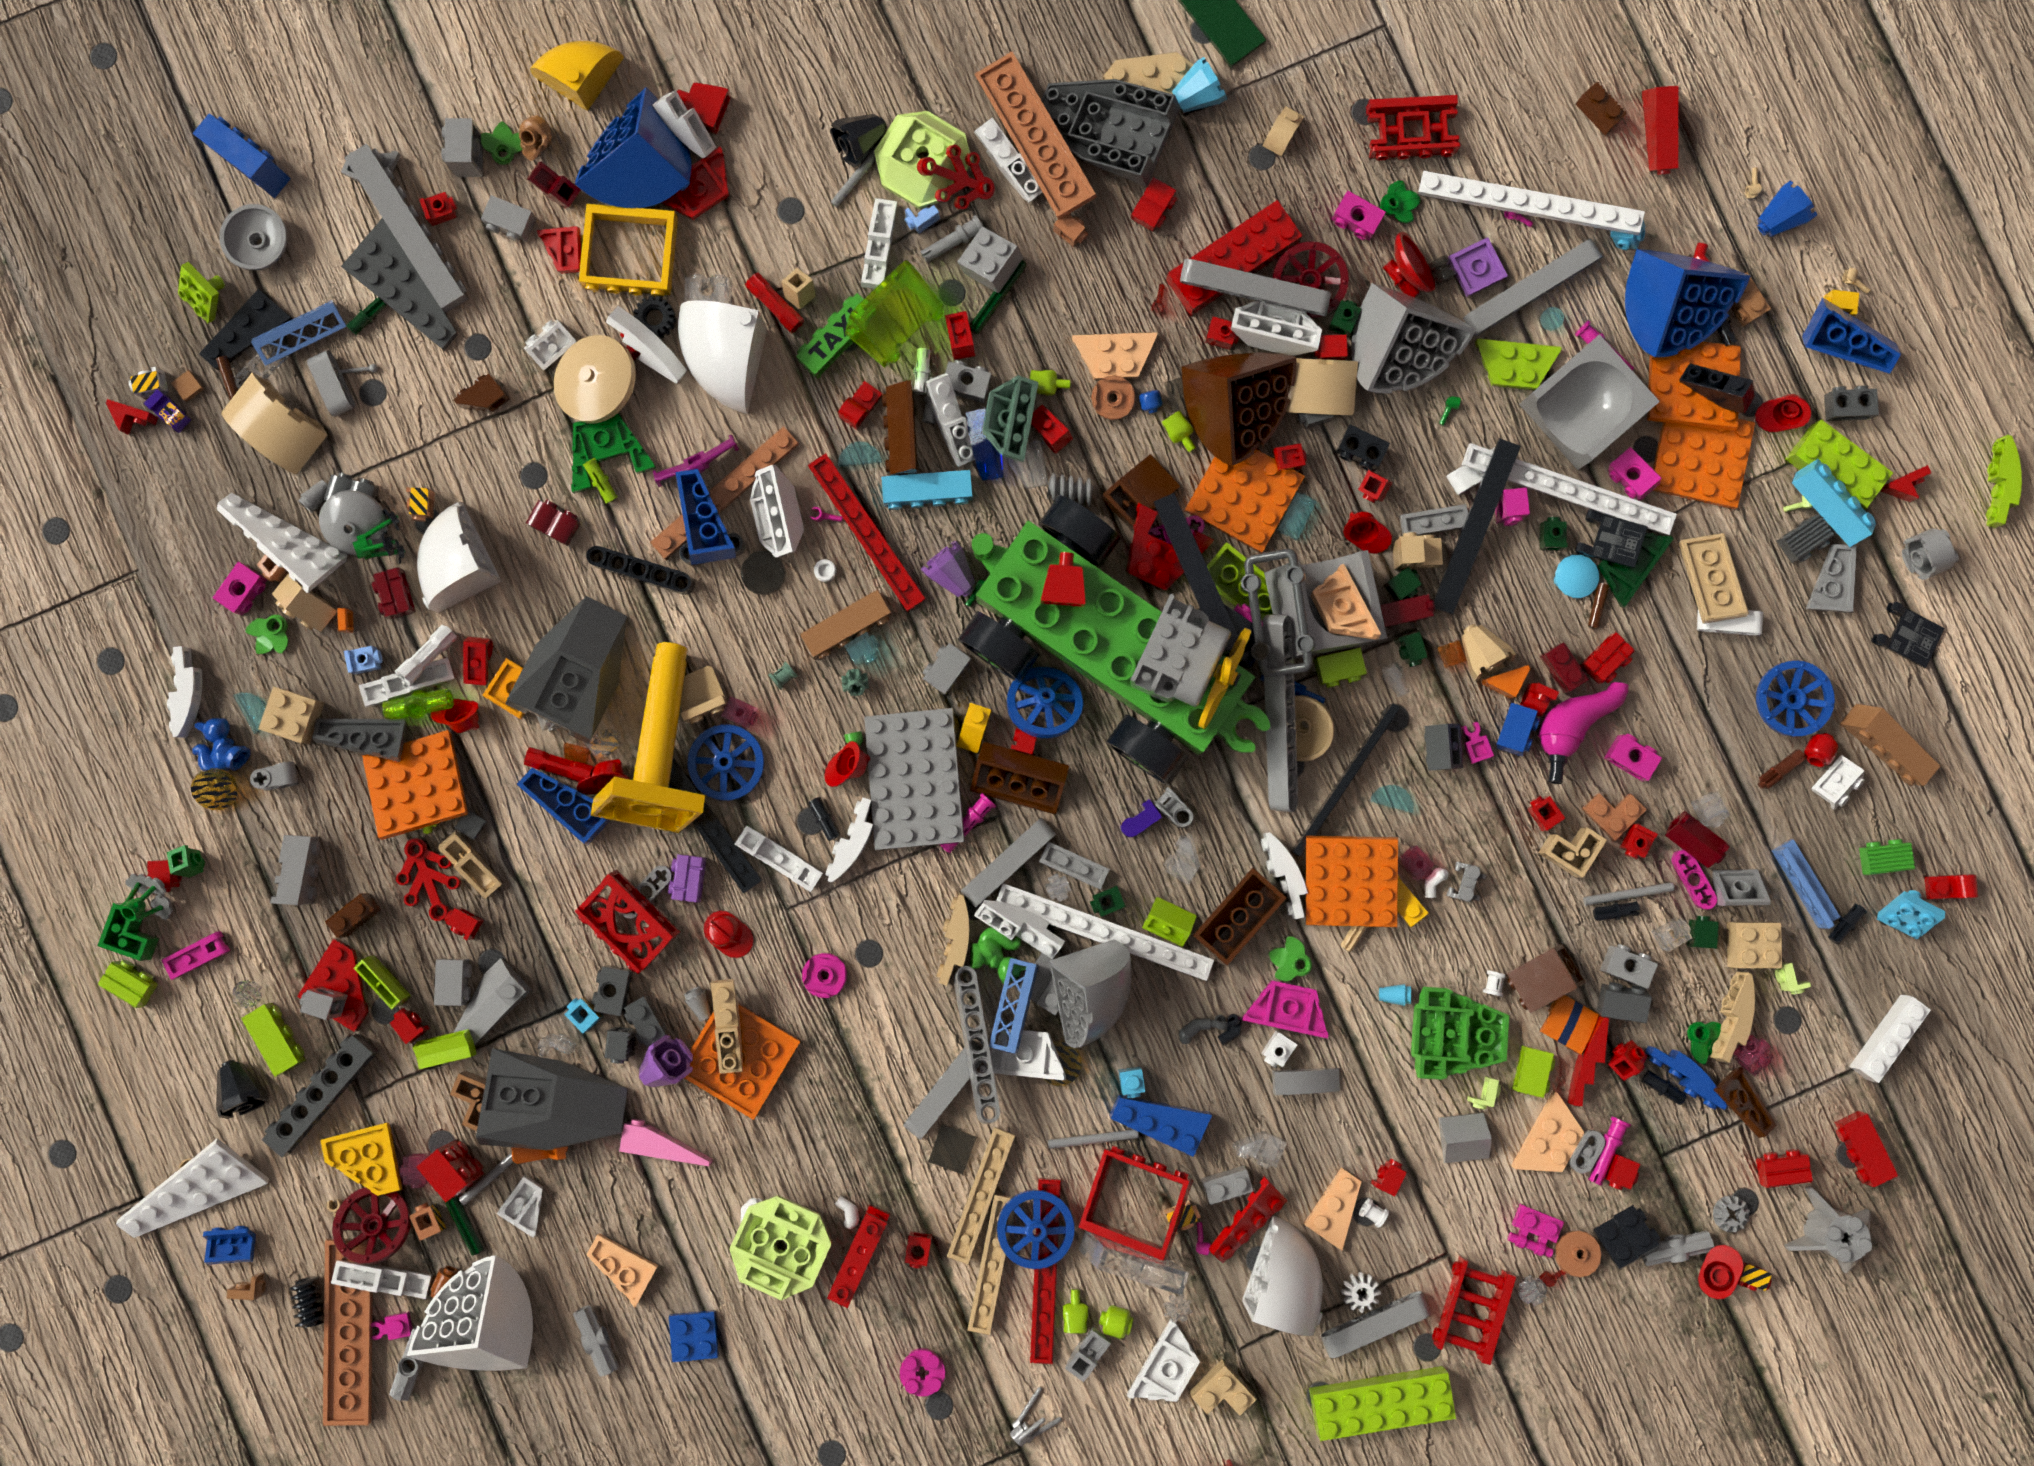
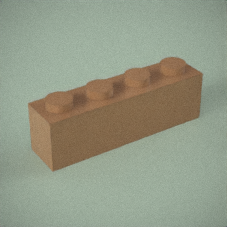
M876 590L802 632L800 635L813 658L822 660L832 654V649L836 647L841 649L851 643L850 639L858 635L860 638L870 632L869 628L876 624L878 627L884 625L890 620L888 617L892 616L879 591Z

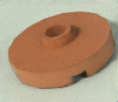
M1116 375L1106 376L1098 381L1091 394L1092 406L1096 413L1109 420L1121 419L1128 415L1134 407L1136 399L1132 385L1125 378ZM1110 394H1115L1117 396V400L1115 402H1111L1109 400Z
M1570 1231L1558 1240L1555 1247V1258L1562 1271L1575 1277L1589 1276L1596 1271L1601 1260V1250L1594 1237L1586 1232ZM1578 1250L1582 1252L1581 1258L1577 1257Z

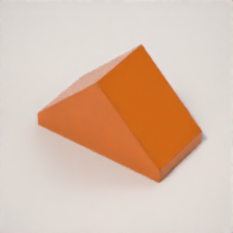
M1527 665L1481 680L1482 685L1510 699L1515 698L1530 667Z

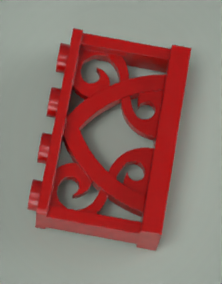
M617 869L609 873L575 910L579 920L589 925L594 930L596 937L604 940L610 946L611 951L615 955L620 956L626 962L627 967L637 974L646 970L680 933ZM609 886L612 889L609 898L600 896ZM623 899L628 905L626 908H623L616 904L622 905L621 900ZM594 902H602L607 905L606 908L599 907L596 909L601 911V917L592 910ZM634 910L638 914L636 929L639 934L618 932L615 911L629 913ZM643 920L649 925L648 928H642L641 922ZM660 936L663 941L654 949L650 940ZM641 942H644L648 949V954L645 958H640L634 952V948H638L640 953H642L643 944Z

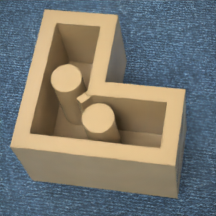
M1416 532L1403 533V536L1393 543L1394 570L1405 569L1408 566L1410 569L1438 568L1443 565L1441 538H1434V535L1417 536Z
M288 573L272 593L277 599L276 604L292 619L295 616L301 619L300 623L309 630L315 628L321 632L337 613V610L331 603L315 594L312 590L306 593L302 589L303 585L298 580H292Z
M1580 828L1571 843L1557 834L1549 835L1538 854L1575 878H1583L1607 840L1589 828Z
M1223 1359L1189 1390L1192 1399L1207 1415L1223 1399L1239 1415L1256 1401L1254 1393Z

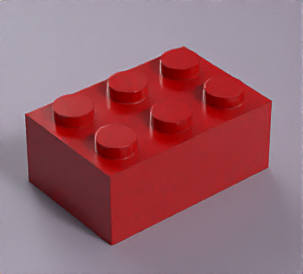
M457 1139L435 1150L416 1167L445 1203L466 1191L485 1174L482 1170V1164L477 1159H473L468 1154L467 1146L461 1141L458 1142Z

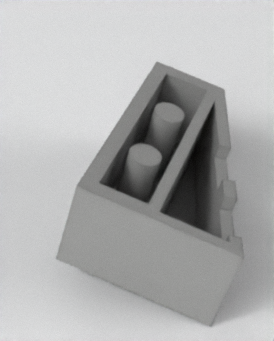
M284 835L279 863H282L281 875L276 876L274 882L279 884L276 897L271 896L270 903L290 905L313 904V900L317 896L315 877L319 873V866L316 864L317 855H319L321 849L318 837Z

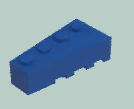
M699 470L675 472L691 565L736 558L735 547L727 534V530L720 519Z
M531 768L517 783L523 791L586 846L611 821L610 819L590 816L593 803L592 798L534 768Z

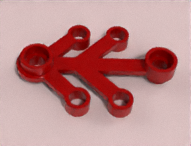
M950 145L946 149V155L951 159L956 172L937 165L936 161L931 157L921 158L917 163V170L922 176L936 174L954 181L948 187L936 191L935 198L938 202L949 201L951 195L966 186L973 190L964 196H957L955 198L954 206L959 210L966 209L969 203L977 198L986 200L994 194V183L990 178L984 177L979 166L980 157L976 152L967 153L965 156V163L970 166L975 179L968 176L960 158L961 148L958 145ZM952 148L956 151L955 155L952 154ZM971 155L974 157L973 163L970 160ZM928 162H929L930 165H931V169H930V170L927 168ZM941 192L945 194L944 199L941 198ZM960 199L964 202L963 206L960 205Z
M410 839L404 847L407 859L401 872L396 875V882L399 885H408L411 882L410 872L415 862L418 867V873L409 893L404 896V903L407 906L417 905L419 902L418 894L424 883L432 904L429 909V916L434 921H443L449 912V908L441 903L433 880L445 884L447 888L452 890L460 887L461 880L457 876H448L429 868L425 859L438 863L439 867L443 869H448L453 864L449 861L448 865L444 866L442 860L446 858L445 855L442 856L428 850L427 844L422 839ZM416 845L420 847V851L417 854L413 851ZM403 874L407 877V880L404 883L400 880V877ZM451 879H455L457 881L455 887H452L450 885ZM410 895H413L415 898L412 904L408 901ZM438 908L443 909L444 913L442 916L437 914Z

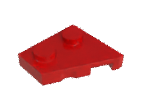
M578 226L537 230L538 236L546 246L545 249L553 259V264L559 273L580 272L581 231Z

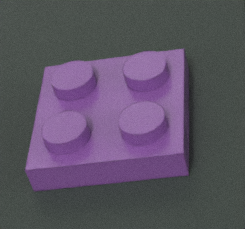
M1488 237L1447 258L1466 297L1502 281L1508 276Z

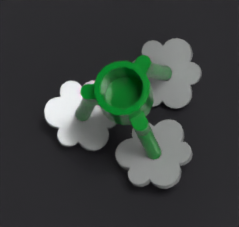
M132 873L130 878H127L125 881L132 891L120 905L122 916L128 921L136 920L140 922L145 917L155 913L156 916H160L163 920L169 919L173 909L169 898L164 897L166 892L164 883L158 878L152 879L145 874L137 875ZM140 892L143 894L140 898L133 899L136 893ZM152 893L157 894L155 899L151 901L153 909L145 912L146 904L144 900Z

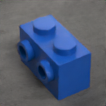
M1511 703L1497 742V749L1523 757L1525 751L1529 752L1533 739L1529 738L1532 730H1537L1540 718H1537L1538 711Z

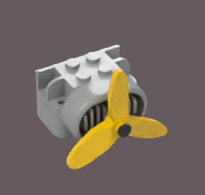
M1170 594L1133 673L1131 687L1165 702L1178 699L1193 707H1197L1206 692L1212 676L1215 677L1216 680L1208 695L1198 725L1200 728L1205 729L1215 714L1229 684L1233 685L1234 683L1236 687L1241 677V674L1239 673L1238 675L1236 669L1244 653L1251 630L1243 629L1228 657L1224 659L1222 665H1218L1230 639L1231 631L1209 621L1208 616L1204 612L1195 609L1190 604L1186 605L1175 600V596Z

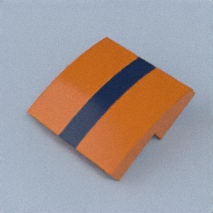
M1564 995L1553 1001L1548 1010L1550 1013L1539 1032L1581 1055L1594 1030L1599 1014Z

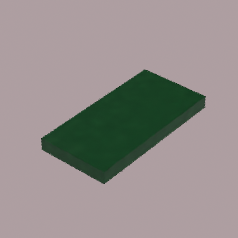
M1178 0L1230 68L1266 42L1264 36L1236 0Z

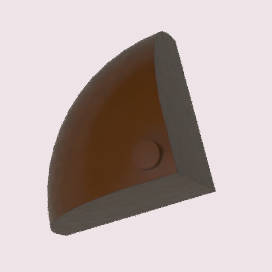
M1275 353L1232 354L1181 366L1184 400L1190 421L1201 442L1217 459L1232 466L1251 457L1254 454L1253 451L1260 445H1264L1274 434L1290 403V399H1288L1290 385L1294 386L1296 376L1295 356Z

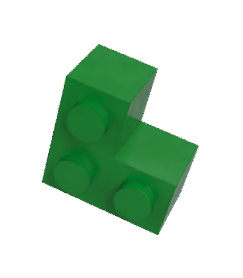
M113 903L97 946L139 961L151 960L159 938L138 931L142 921L126 920L120 912V905L122 903Z

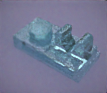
M1296 492L1277 532L1297 541L1317 501L1305 494Z

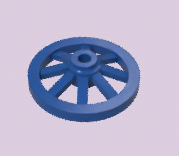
M1787 661L1780 663L1764 674L1757 687L1756 705L1762 720L1772 730L1785 736H1806L1818 731L1827 723L1834 709L1835 695L1829 678L1821 669L1808 662ZM1796 669L1789 688L1782 671ZM1804 671L1816 679L1802 689H1799ZM1774 678L1779 684L1782 693L1768 690ZM1821 686L1824 700L1806 698V694ZM1790 696L1793 697V703L1789 700ZM1767 697L1780 700V704L1769 711ZM1803 706L1822 707V711L1815 720ZM1784 709H1786V726L1774 718ZM1795 711L1805 720L1808 726L1795 728Z
M1050 667L1030 669L1021 683L1012 682L1007 695V710L1013 723L1023 732L1038 738H1054L1069 732L1077 724L1083 708V697L1077 683L1066 673ZM1043 677L1051 678L1056 681L1049 688L1046 687ZM1036 678L1039 690L1024 683ZM1062 685H1065L1071 694H1056V691ZM1018 690L1034 696L1015 702ZM1058 702H1074L1072 715ZM1034 705L1035 708L1027 720L1022 718L1018 710ZM1054 709L1066 722L1054 727L1052 710ZM1040 712H1045L1047 728L1032 725Z
M717 725L705 730L693 742L688 754L689 775L695 786L703 794L711 798L725 801L739 799L750 793L759 783L764 771V754L757 739L745 729L734 725ZM725 733L723 750L720 751L710 738L714 735ZM732 733L746 740L730 752ZM704 743L715 755L714 758L697 757ZM752 747L756 761L736 759L741 753ZM724 758L728 759V764L726 766H722L721 761ZM697 764L714 765L702 779L700 778ZM736 767L755 768L753 776L748 783L735 769ZM718 772H720V792L706 785ZM728 773L734 777L742 788L733 792H727Z
M1027 1190L1012 1197L1001 1210L997 1222V1237L1003 1252L1015 1264L1029 1269L1046 1268L1057 1263L1068 1252L1074 1238V1221L1067 1205L1058 1196L1044 1190ZM1033 1199V1218L1030 1219L1019 1207V1204ZM1040 1199L1055 1205L1043 1219H1040ZM1012 1210L1025 1223V1226L1006 1225ZM1061 1211L1066 1226L1047 1227ZM1040 1228V1233L1033 1234V1230ZM1005 1232L1026 1234V1236L1010 1247ZM1065 1234L1059 1248L1052 1243L1047 1235ZM1029 1242H1032L1031 1259L1017 1254ZM1040 1242L1052 1252L1051 1255L1042 1259H1038Z

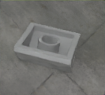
M1758 869L1713 870L1712 880L1713 891L1717 896L1716 905H1770L1771 901Z
M1483 1112L1438 1118L1444 1163L1487 1159L1490 1157L1492 1138Z

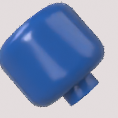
M1159 390L1148 391L1139 395L1143 411H1149V413L1158 412L1157 408L1163 405Z

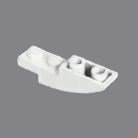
M993 117L974 131L986 148V153L1028 203L1042 193L1020 153L1018 154Z
M944 373L926 381L932 399L929 402L956 465L959 467L977 459L978 456L966 418L961 415L949 374Z
M178 646L173 647L171 656L172 664L175 666L174 685L177 688V692L168 693L167 708L171 714L169 729L173 737L187 738L200 706L202 669L193 667L191 648Z
M862 797L861 802L857 801L854 814H857L855 823H850L847 835L851 836L850 840L841 838L840 842H835L832 854L835 855L834 862L828 864L826 876H829V882H835L844 875L864 850L874 825L866 822L872 800Z
M1270 832L1264 833L1261 844L1263 851H1267L1269 860L1266 861L1269 874L1273 873V877H1283L1280 885L1283 894L1287 893L1288 902L1285 903L1287 913L1292 915L1293 919L1304 918L1299 895L1307 894L1308 892L1302 874L1285 846Z
M984 900L974 914L975 917L1010 940L1016 935L1051 959L1054 958L1065 942L1046 929L1049 925L1047 921L1024 909L1007 903Z

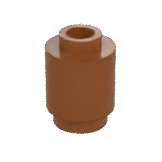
M452 1266L440 1268L432 1284L430 1296L434 1298L439 1290L458 1273V1270Z

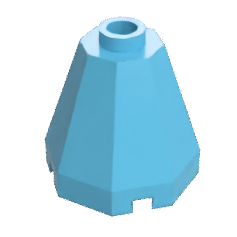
M1205 57L1195 62L1172 91L1183 112L1217 105L1227 100L1226 93L1220 88L1221 84Z

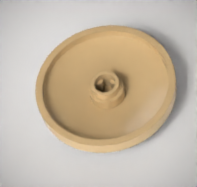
M588 336L574 343L560 359L554 376V393L561 409L570 417L590 424L600 423L615 416L626 405L634 389L636 370L633 358L624 345L608 336Z

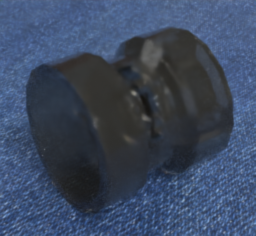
M1448 255L1441 256L1428 264L1430 271L1434 272L1436 276L1435 281L1437 285L1444 284L1458 275L1455 268L1451 267V260Z

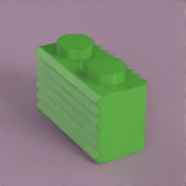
M1903 839L1888 840L1887 845H1881L1880 841L1866 843V847L1859 848L1863 875L1914 870L1915 862L1912 844L1903 843Z

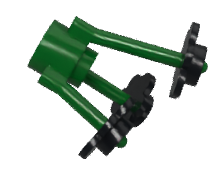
M384 509L383 511L387 515L388 520L365 534L357 536L358 541L352 543L358 559L365 558L366 560L372 557L396 555L397 564H401V558H405L406 551L403 545H399L397 539L389 536L387 531H383L381 535L382 543L373 545L371 539L366 540V538L391 523L396 530H400L397 526L400 523L399 516L395 515L393 511L389 513ZM383 547H384V549H385V551H379V552H376V551H375L376 549H380V548H383Z

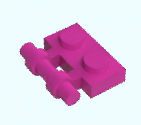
M1519 1204L1512 1225L1520 1229L1518 1235L1510 1232L1507 1240L1515 1243L1516 1247L1521 1249L1525 1247L1534 1251L1536 1255H1545L1551 1258L1553 1249L1546 1246L1547 1240L1554 1243L1557 1242L1564 1221ZM1529 1232L1539 1236L1537 1242L1527 1239Z

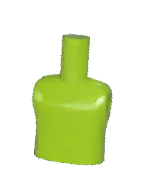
M1031 370L1030 379L1038 382L1037 393L1053 396L1057 388L1070 389V380L1058 379L1057 373L1054 370Z
M1181 410L1161 422L1173 443L1182 442L1188 452L1196 448L1189 437L1194 429Z
M1071 1289V1303L1063 1306L1065 1333H1087L1088 1306L1080 1303V1289Z

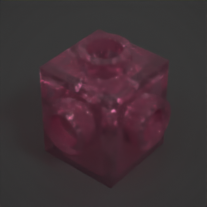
M1752 1034L1749 1036L1746 1046L1738 1045V1048L1733 1053L1737 1063L1753 1076H1756L1762 1069L1767 1068L1774 1058L1770 1051L1771 1046L1764 1039L1760 1038L1758 1040Z

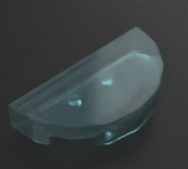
M857 441L849 444L838 458V467L882 463L880 453L867 442Z
M241 692L234 694L233 696L253 733L258 734L261 731L258 728L266 708V703L259 696L252 693Z
M1386 785L1378 788L1372 793L1369 802L1413 813L1414 804L1410 795L1405 789L1397 785Z

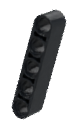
M592 546L586 553L587 561L598 569L682 595L690 594L695 586L694 580L684 572L601 546ZM602 552L603 559L600 562H594V555ZM618 559H624V566L621 569L615 568V562ZM640 565H645V573L641 576H637V567ZM660 572L667 573V578L664 582L657 581V575ZM687 578V587L679 589V580Z

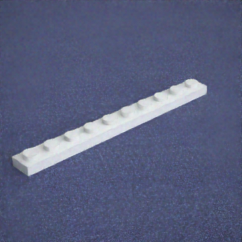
M1423 171L1418 195L1638 236L1645 211L1428 171Z
M1472 443L1468 444L1462 466L1485 473L1493 451ZM1518 459L1515 460L1507 480L1608 516L1648 526L1647 529L1664 535H1670L1677 515L1676 513Z
M1004 883L996 900L1024 909L1051 925L1100 943L1115 939L1122 945H1125L1129 953L1205 981L1208 979L1214 959Z

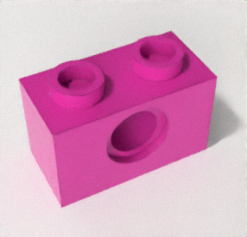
M1347 190L1331 220L1339 228H1347L1354 232L1357 238L1370 241L1386 211ZM1359 214L1362 217V221L1354 220L1352 215Z
M1631 447L1609 465L1610 478L1615 483L1620 482L1625 487V493L1632 499L1635 498L1641 501L1660 485L1661 477ZM1630 472H1635L1638 474L1639 478L1636 480H1631L1628 478L1627 474Z
M1527 487L1503 490L1495 509L1496 523H1504V526H1514L1530 514Z
M238 561L212 598L233 613L243 615L251 609L252 601L255 597L264 591L267 579L248 565ZM245 585V592L240 595L239 588Z
M1630 734L1618 735L1604 759L1641 782L1649 781L1662 757L1657 755V751L1647 745L1644 747L1637 743L1638 739ZM1632 750L1638 755L1636 762H1633L1630 758Z

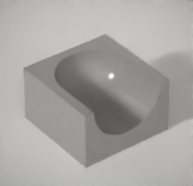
M1599 334L1519 405L1573 466L1579 470L1596 458L1660 401Z
M1368 550L1311 564L1301 565L1300 560H1298L1299 567H1302L1306 573L1305 580L1301 584L1308 632L1316 642L1312 656L1354 649L1387 639ZM1289 563L1265 572L1264 575L1273 615H1289L1292 619L1293 656L1296 659L1302 658L1303 655L1302 652L1297 650L1295 645L1296 639L1300 634L1293 586L1285 577L1286 570L1290 567ZM1341 564L1346 566L1381 633L1380 638L1377 640L1329 633L1310 597L1312 591L1319 585H1322L1329 575L1334 574Z

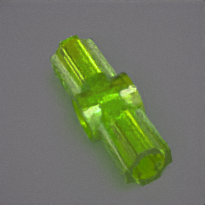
M447 688L430 692L416 690L411 696L384 701L382 704L383 715L385 719L405 717L420 719L425 713L450 709L453 707L454 702L453 695Z

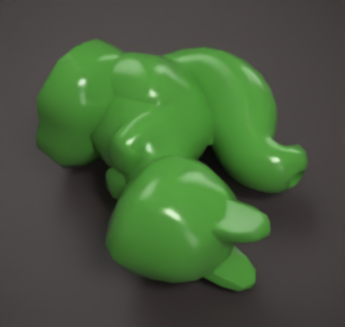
M992 927L985 929L981 933L978 943H972L970 967L979 969L984 964L991 969L997 968L999 978L1004 984L1010 958H1016L1004 957L1002 948L1009 951L1017 950L1021 946V939L1016 936L1010 940ZM1014 964L1012 974L1016 980L1019 978L1021 971L1026 969V966Z

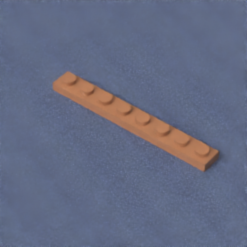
M784 426L708 491L718 514L754 484L756 471L770 465H776L799 445ZM683 514L650 542L665 560L687 542Z

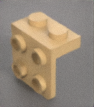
M711 666L703 667L685 675L680 705L682 709L680 714L684 722L698 723L704 720L703 716L710 713L712 715L724 711V707L729 705Z

